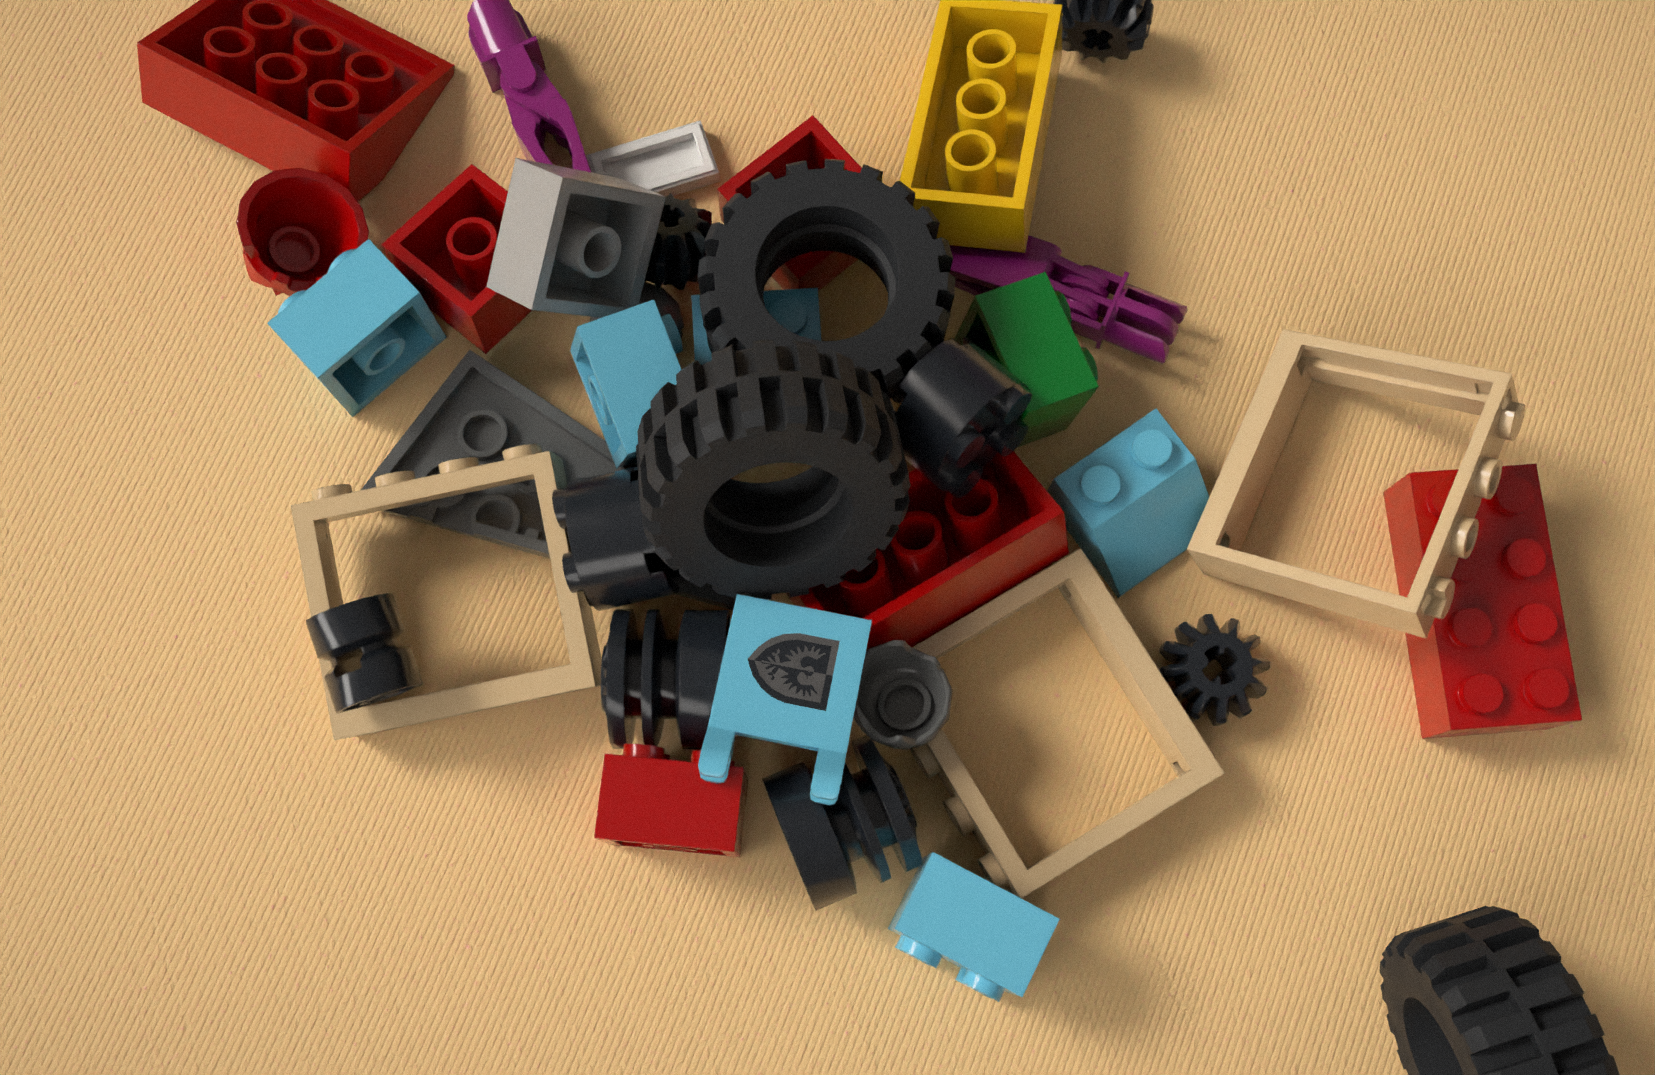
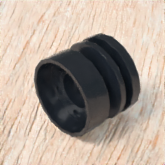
M616 609L613 611L609 637L603 649L601 662V703L607 717L609 741L613 749H623L624 744L633 743L636 719H642L644 745L658 746L662 736L664 719H676L682 748L702 749L730 627L729 610H685L680 623L678 639H666L665 626L660 609H649L647 611L643 639H638L636 616L633 609Z
M867 735L852 741V747L860 771L851 774L845 762L838 800L834 805L815 803L811 800L810 791L813 774L803 762L762 778L815 911L857 893L856 880L851 863L853 861L864 858L875 877L881 883L891 879L890 870L882 850L886 847L892 846L905 872L923 865L917 843V822L905 790L892 765L883 758L873 740Z

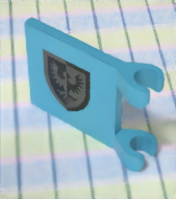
M737 594L709 723L698 763L700 778L714 783H724L727 780L736 735L818 751L812 778L810 798L815 803L834 805L838 800L872 620Z

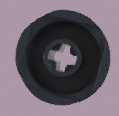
M963 337V345H960L951 338L934 347L913 366L898 386L907 393L897 412L894 410L906 461L937 488L950 492L955 498L965 496L975 487L983 474V468L997 453L1003 457L1008 456L1021 444L1028 433L1029 426L1021 420L1022 413L1032 399V393L1028 386L969 338Z
M637 466L572 481L565 488L553 491L554 513L559 526L562 529L567 528L571 552L563 554L562 565L567 585L572 593L584 591L589 606L594 607L598 611L679 593L680 587L671 579L681 576L679 569L674 571L656 554L655 546L647 540L643 529Z

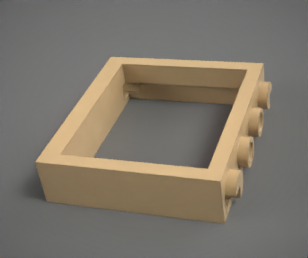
M1283 329L1187 547L1188 552L1205 575L1427 639L1434 618L1443 619L1451 606L1455 582L1450 578L1458 558L1467 559L1474 548L1479 528V522L1474 518L1482 498L1491 499L1497 490L1502 472V462L1498 460L1504 442L1505 440H1515L1523 423L1525 404L1518 402L1512 373ZM1312 380L1480 415L1408 597L1239 551Z
M541 444L521 445L502 451L504 458L502 461L479 465L478 458L476 457L449 460L438 465L440 474L416 479L414 471L387 473L375 477L376 487L352 492L350 484L321 487L311 491L313 501L291 505L312 617L343 604L328 522L535 479L571 663L336 713L324 676L332 666L330 661L319 659L334 740L362 736L601 686L602 659L592 608L587 603L584 591L577 593L570 591L563 571V554L571 552L567 528L562 529L559 526L552 502L553 491L567 486L561 457L551 451L542 452Z
M1082 549L1070 554L912 647L938 659L1059 588L1178 776L1027 869L944 731L941 729L934 740L923 746L910 748L912 755L926 777L929 779L938 774L951 797L944 800L943 805L962 836L972 831L983 849L985 855L977 859L985 877H988L991 883L1019 898L1030 894L1225 774Z

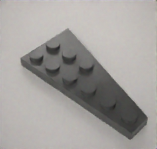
M469 349L361 490L376 487L375 477L387 473L414 471L416 479L440 474L438 465L449 460L476 457L478 458L479 465L504 460L502 451L527 444H541L542 452L551 451L561 457L567 484L584 478L636 467L637 462L616 469L604 439ZM535 479L382 511L550 559ZM682 576L671 578L680 587L679 593L676 595L729 610L734 609L736 596L734 598L717 594L712 589V585L708 583L701 588ZM737 592L739 595L750 596V593Z

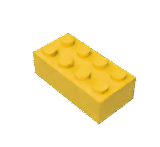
M940 0L900 181L915 192L913 207L916 211L922 206H927L931 209L940 222L937 238L947 239L949 245L1022 253L1026 251L1062 58V4L1007 0Z

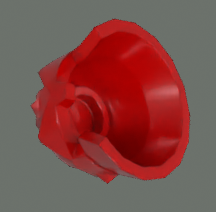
M304 168L274 170L254 181L240 200L236 221L249 278L255 283L272 288L276 296L284 293L290 297L298 291L309 289L328 273L330 265L340 254L350 249H357L368 240L369 235L363 208L348 188L324 173Z

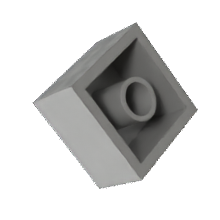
M515 158L486 287L531 310L602 318L639 305L666 197L617 177Z

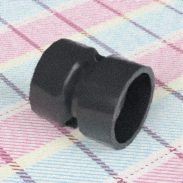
M392 593L374 595L345 603L306 620L317 658L330 661L332 666L324 676L336 713H343L371 705L410 691L423 684L412 649L398 644L397 638L403 632L404 626Z

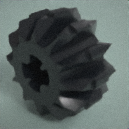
M1152 0L1053 1V4H1062V50L1067 52L1078 51L1081 60L1091 56L1097 57L1102 63H1105L1108 57L1113 56L1120 60H1126L1131 51L1143 49L1145 39L1149 35L1150 24H1152L1154 12Z
M672 192L665 198L644 282L655 283L657 290L662 285H672L678 290H684L687 281L698 282L699 260L706 257L704 240L712 225V212L698 209L695 199L689 198L682 201L675 199Z
M1205 614L1199 618L1197 629L1193 625L1183 622L1174 630L1178 642L1166 641L1159 649V653L1173 664L1163 666L1158 670L1166 682L1175 681L1177 688L1172 691L1178 701L1184 698L1189 701L1185 712L1192 722L1198 720L1205 710L1213 726H1220L1226 723L1229 711L1238 718H1242L1252 711L1248 697L1258 699L1264 696L1267 691V687L1263 682L1253 675L1267 671L1270 668L1271 662L1268 659L1252 658L1250 651L1261 642L1260 636L1254 634L1243 641L1237 638L1240 630L1239 619H1229L1221 629H1219L1218 623L1212 614ZM1215 659L1220 663L1223 670L1218 673L1216 678L1210 681L1205 677L1202 669Z

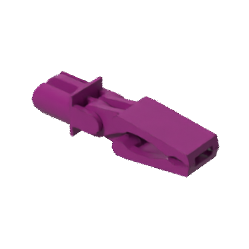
M474 0L467 14V21L470 25L468 35L471 46L486 75L492 93L500 89L504 93L512 125L526 160L553 165L545 154L544 144L547 131L553 135L558 145L569 152L572 157L573 169L591 172L572 112L567 101L562 98L544 73L546 67L536 36H532L522 15L513 9L509 0Z
M1028 235L1025 253L950 245L953 256L950 274L955 277V287L975 296L1046 272L1054 291H1060L1068 302L1073 332L1097 342L1095 347L1097 349H1100L1103 341L1163 364L1169 355L1168 345L1175 341L1179 331L1178 324L1184 320L1188 311L1185 305L1127 283L1129 272L1125 271L1123 277L1092 265L1081 266L1060 256L1062 251L1057 245ZM1109 293L1114 295L1112 300L1108 299ZM1099 316L1104 318L1102 323L1097 322Z

